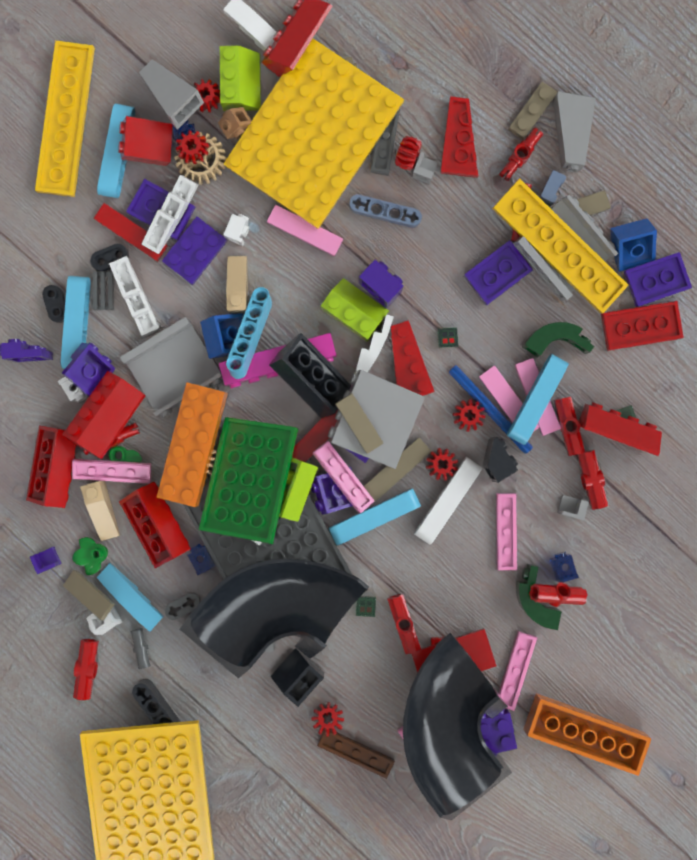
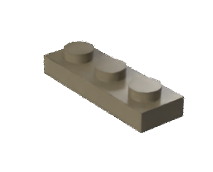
M542 81L508 130L524 140L554 99L557 91Z

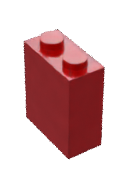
M126 116L123 122L120 121L119 134H122V141H119L118 153H121V160L167 166L171 163L173 124Z

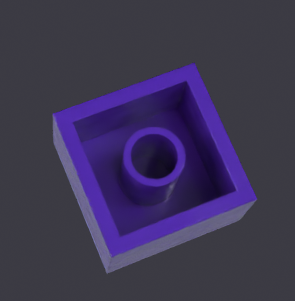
M374 260L359 276V284L387 309L402 293L403 281L396 274L391 275L387 271L389 268L382 261L378 263Z

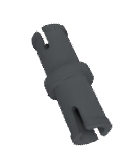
M143 628L132 630L133 653H136L138 669L150 667L151 664L147 653L149 648L145 643Z

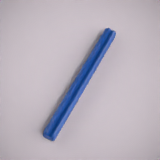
M455 365L450 369V375L476 402H479V406L484 408V411L507 435L512 424L458 366ZM510 438L525 454L533 448L529 442L522 445Z

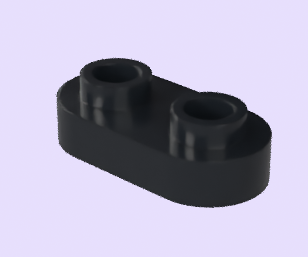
M114 244L93 253L90 262L96 270L106 271L111 269L109 263L125 256L129 257V252L123 245ZM118 252H122V256L120 258H117L116 256ZM101 259L105 260L103 265H99Z
M48 285L42 293L48 317L56 323L64 322L65 313L63 291L56 285ZM51 291L55 293L53 297L49 296ZM59 309V315L55 316V310Z

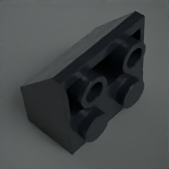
M498 437L488 439L482 465L492 482L496 483L501 482L518 471L516 459L513 455L509 456L505 450L508 448L502 438L499 439Z
M295 648L270 677L281 692L299 707L324 679L325 672L300 650Z

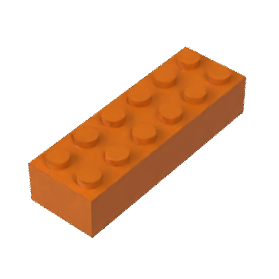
M186 382L157 498L192 507L199 506L228 393Z
M538 693L535 694L523 729L529 737L637 776L640 774L651 742V738L643 731Z

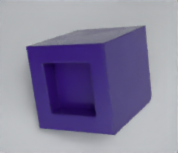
M55 547L30 556L37 574L62 564Z

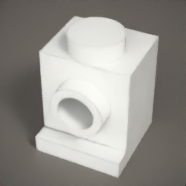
M232 214L223 234L224 237L231 242L243 246L244 241L242 238L247 236L250 228L248 226L249 218L242 214H238V216Z
M66 377L58 381L70 401H77L79 403L87 398V395L79 388L72 391L71 386L74 384Z
M115 607L111 609L105 620H100L94 614L86 618L89 623V629L94 635H103L117 624L122 623Z

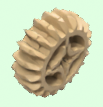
M208 133L205 137L207 139L206 142L209 144V148L206 149L209 154L208 156L202 155L205 164L199 161V159H197L196 165L193 164L192 160L189 164H186L185 159H180L178 155L174 157L177 161L175 165L177 169H180V175H184L188 179L191 178L195 183L198 180L199 185L203 184V180L210 184V178L216 181L215 174L221 176L222 172L220 169H225L223 164L226 160V157L223 156L226 153L225 149H221L222 143L217 142L216 137L210 139V134ZM193 145V147L190 146L189 149H190V150H192V148L195 149L196 146H195V145ZM215 154V161L213 165L210 167L209 160L213 158L212 155ZM198 168H202V169H204L205 171H203V172H195V171H192V169L196 170V169H198Z

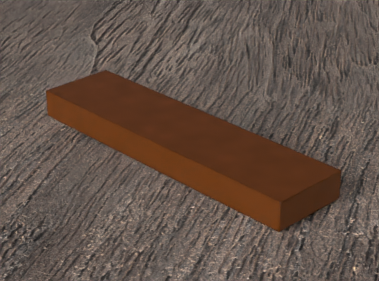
M326 730L323 731L317 744L318 747L385 779L388 778L395 759L338 732L334 735L332 730H330L329 737H326Z

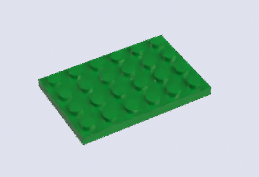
M225 417L199 530L273 544L298 428Z

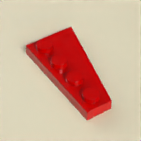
M450 96L440 174L478 178L469 99Z
M409 320L391 326L396 385L422 396L435 392Z

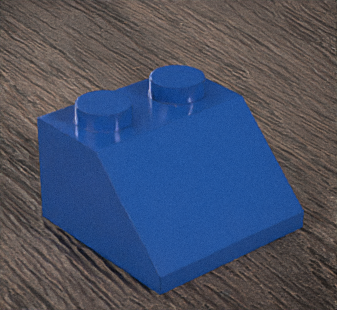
M648 218L611 228L610 241L615 245V250L618 253L614 256L619 272L656 260L657 230Z
M244 313L215 315L200 322L209 359L229 356ZM242 348L240 352H244L247 348Z

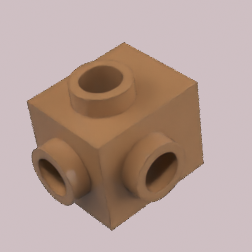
M243 107L225 111L222 115L223 117L218 122L227 139L241 138L247 127L251 124V120Z

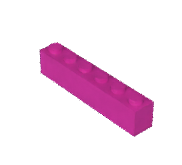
M331 333L308 339L329 362H333V358L337 357ZM286 345L254 353L247 374L241 379H235L231 376L226 366L227 361L220 362L219 367L224 385L230 386V389L240 387L242 382L248 381L251 384L259 382L261 377L267 376V379L277 377L278 374L269 364ZM236 365L233 369H238L241 365Z

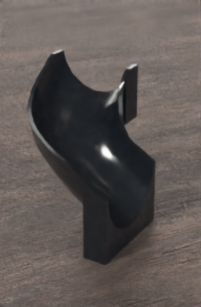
M299 559L263 561L247 566L220 582L203 598L179 630L239 679L256 663L272 643L284 637H301L295 647L309 659L321 652L327 646V639L353 604L368 590L369 586L354 575L317 562Z
M451 633L439 641L419 669L410 688L403 717L404 751L413 779L438 816L447 820H453L512 773L501 756L487 747L481 732V721L485 713L493 719L508 706L464 647Z

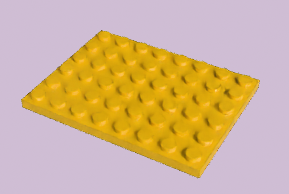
M312 39L294 69L281 76L223 164L226 168L319 229L404 103V99L315 39Z
M199 720L87 730L80 733L96 860H215Z

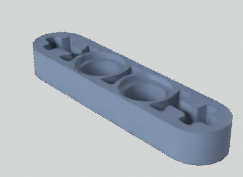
M354 195L350 199L349 207L355 214L410 228L417 227L422 220L421 212L414 208L363 195ZM357 200H360L362 205L370 202L368 212L365 211L364 206H359V209H356L353 202L356 203ZM372 205H380L382 208L381 212L378 214L371 211ZM390 210H399L400 216L392 218L389 215ZM403 211H406L405 216L411 217L412 214H415L418 220L412 223L410 218L405 217L404 221H402Z

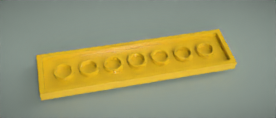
M55 40L35 185L37 193L75 197L95 52L93 45Z
M518 179L493 206L492 209L521 237L524 236L536 252L600 314H603L627 288L628 284L521 179Z

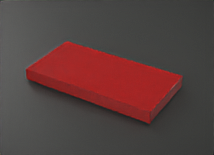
M678 301L601 314L607 351L684 338Z
M484 628L455 637L481 671L497 666ZM437 644L412 653L417 673Z

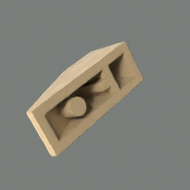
M247 256L228 257L226 299L229 314L245 313L248 306Z
M105 481L81 486L86 508L100 540L103 541L120 536Z

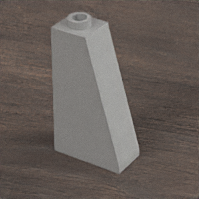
M153 59L139 72L145 84L176 129H179L204 103L196 88Z
M557 92L553 103L561 166L569 172H578L582 170L586 162L596 98Z

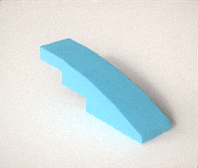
M111 563L97 577L112 596L149 632L164 617L150 604L151 601L137 590L138 587Z

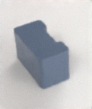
M555 170L549 175L539 196L547 206L551 207L556 201V193L565 182L566 176Z

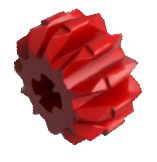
M201 79V84L194 82V87L198 90L204 101L199 107L200 112L203 113L207 109L208 113H211V108L218 109L216 103H220L219 86L217 83L212 84L210 79L206 83Z
M189 130L187 136L182 133L183 140L177 139L176 141L179 145L176 147V151L179 152V158L185 159L187 164L192 160L193 164L196 165L197 159L203 162L202 155L208 156L209 154L206 150L209 148L206 137L204 135L200 136L199 131H196L193 135L192 131ZM193 145L196 146L195 149H193V148H192V150L189 149L190 146H192V147H193Z
M406 136L402 139L396 154V166L409 171L414 168L421 150L422 143L420 140L412 136Z
M472 399L468 400L467 405L463 400L460 402L462 408L458 405L455 406L459 413H452V416H458L459 418L454 420V424L461 422L458 427L460 430L466 425V432L470 431V426L476 431V424L483 425L479 418L484 419L486 417L479 413L484 411V408L477 409L479 402L474 403L472 406ZM467 410L470 411V414H473V418H470L471 421H468V418L464 416L465 413H468Z
M438 448V455L432 451L430 454L433 459L426 458V461L432 462V465H427L426 469L433 468L429 473L430 476L437 472L436 480L440 479L441 474L443 480H447L446 473L453 477L454 474L450 470H458L457 467L453 466V464L458 463V460H451L455 453L447 456L449 449H445L442 455L441 448ZM439 460L446 461L447 464H444L446 465L445 469L438 468Z
M327 702V708L325 709L320 704L321 712L314 709V713L317 716L311 718L312 721L317 722L313 725V728L321 727L318 731L319 735L324 730H326V737H329L330 730L336 735L335 727L339 730L342 729V725L337 722H344L343 717H338L343 714V711L335 712L338 705L335 704L331 709L330 702ZM330 715L333 722L325 724L323 717Z

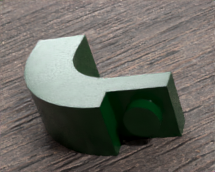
M555 322L545 325L532 333L522 348L538 358L551 342L557 340L570 343L584 354L590 353L594 345L591 344L589 338L583 335L579 336L583 330L581 327L567 322Z
M527 563V568L524 567L522 573L524 582L516 581V596L519 605L525 614L540 626L558 630L562 611L558 608L544 606L530 598L531 586L536 583L539 567Z

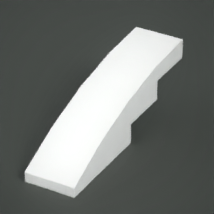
M231 0L223 9L224 13L236 22L239 28L251 37L255 44L263 51L269 45L272 46L276 31L242 0Z
M183 175L179 176L172 192L168 193L161 210L157 211L142 245L157 254L161 252L187 209L198 187L197 183Z
M125 256L109 263L141 336L145 337L161 330L128 257Z
M386 315L382 333L374 331L370 349H361L356 373L358 370L369 372L387 339L394 316Z

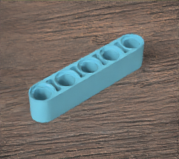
M116 103L113 106L98 180V195L119 198L127 160H121V153H118L119 141H122V134H119L120 121L123 122L126 116L135 117V107Z
M69 276L67 279L61 351L62 369H65L72 361L70 357L82 342L86 343L91 289L89 277Z
M264 287L256 288L253 291L226 362L231 376L235 379H241L247 374L272 307L269 291ZM249 331H253L252 334L246 335ZM242 348H247L244 352H240ZM236 365H241L240 368L233 369Z
M553 354L549 355L507 433L508 437L522 445L528 442L569 365L568 362Z
M412 488L362 513L345 519L328 529L337 546L419 508L421 504Z

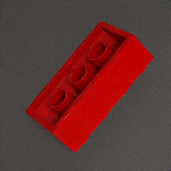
M297 0L292 7L294 9L291 15L288 14L282 23L284 27L282 30L279 29L274 35V43L272 46L269 45L264 51L263 56L265 57L261 63L278 77L292 71L333 6L321 0Z
M107 371L62 435L75 445L102 460L146 395L124 379Z
M594 402L591 405L585 403L579 418L580 427L659 456L662 432L656 430V425L648 422L643 425L638 423L640 419L628 415L626 419L621 417V412L610 409L607 412L602 410V405Z
M39 425L26 501L46 507H66L69 498V484L72 481V460L75 459L77 445L62 435L65 429Z
M155 481L135 490L120 500L119 503L154 568H157L189 551L191 548L179 527V523L171 513L169 505L164 499L157 498L159 487Z

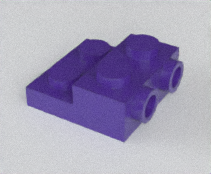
M8 339V343L0 344V356L4 360L15 363L53 360V352L47 351L46 348H40L38 345L31 346L26 341H20V339Z
M82 342L71 355L72 361L63 370L62 374L89 397L106 372L113 373L116 368L111 365L112 361L108 357L97 352L99 349L94 344Z
M328 473L314 477L311 491L316 493L317 500L315 501V506L318 512L321 511L323 515L352 506Z
M504 709L493 719L485 713L481 721V732L487 747L495 753L518 749L509 710Z

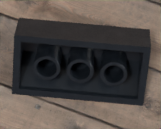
M302 333L298 334L280 350L269 364L321 419L336 413L338 408L335 403L342 400L347 390L350 391L351 388L347 380Z

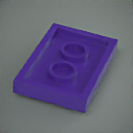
M144 179L126 213L150 226L157 211L161 210L169 192ZM189 203L170 236L171 238L178 241L196 208L194 205Z
M196 216L162 262L191 285H194L226 244L227 239Z
M509 240L465 273L464 277L487 306L532 272L533 269Z
M680 252L624 271L636 307L692 288Z

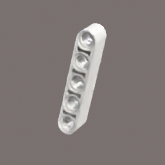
M467 456L464 458L458 470L455 471L454 476L450 478L417 527L414 535L429 545L433 543L481 472L482 467Z

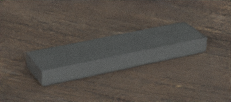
M400 109L374 146L370 173L389 176Z

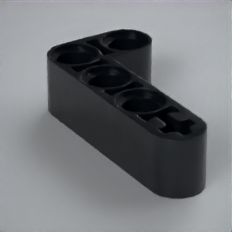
M142 679L133 687V697L153 724H163V717L169 719L170 723L181 722L151 680ZM151 702H156L158 709L153 708Z

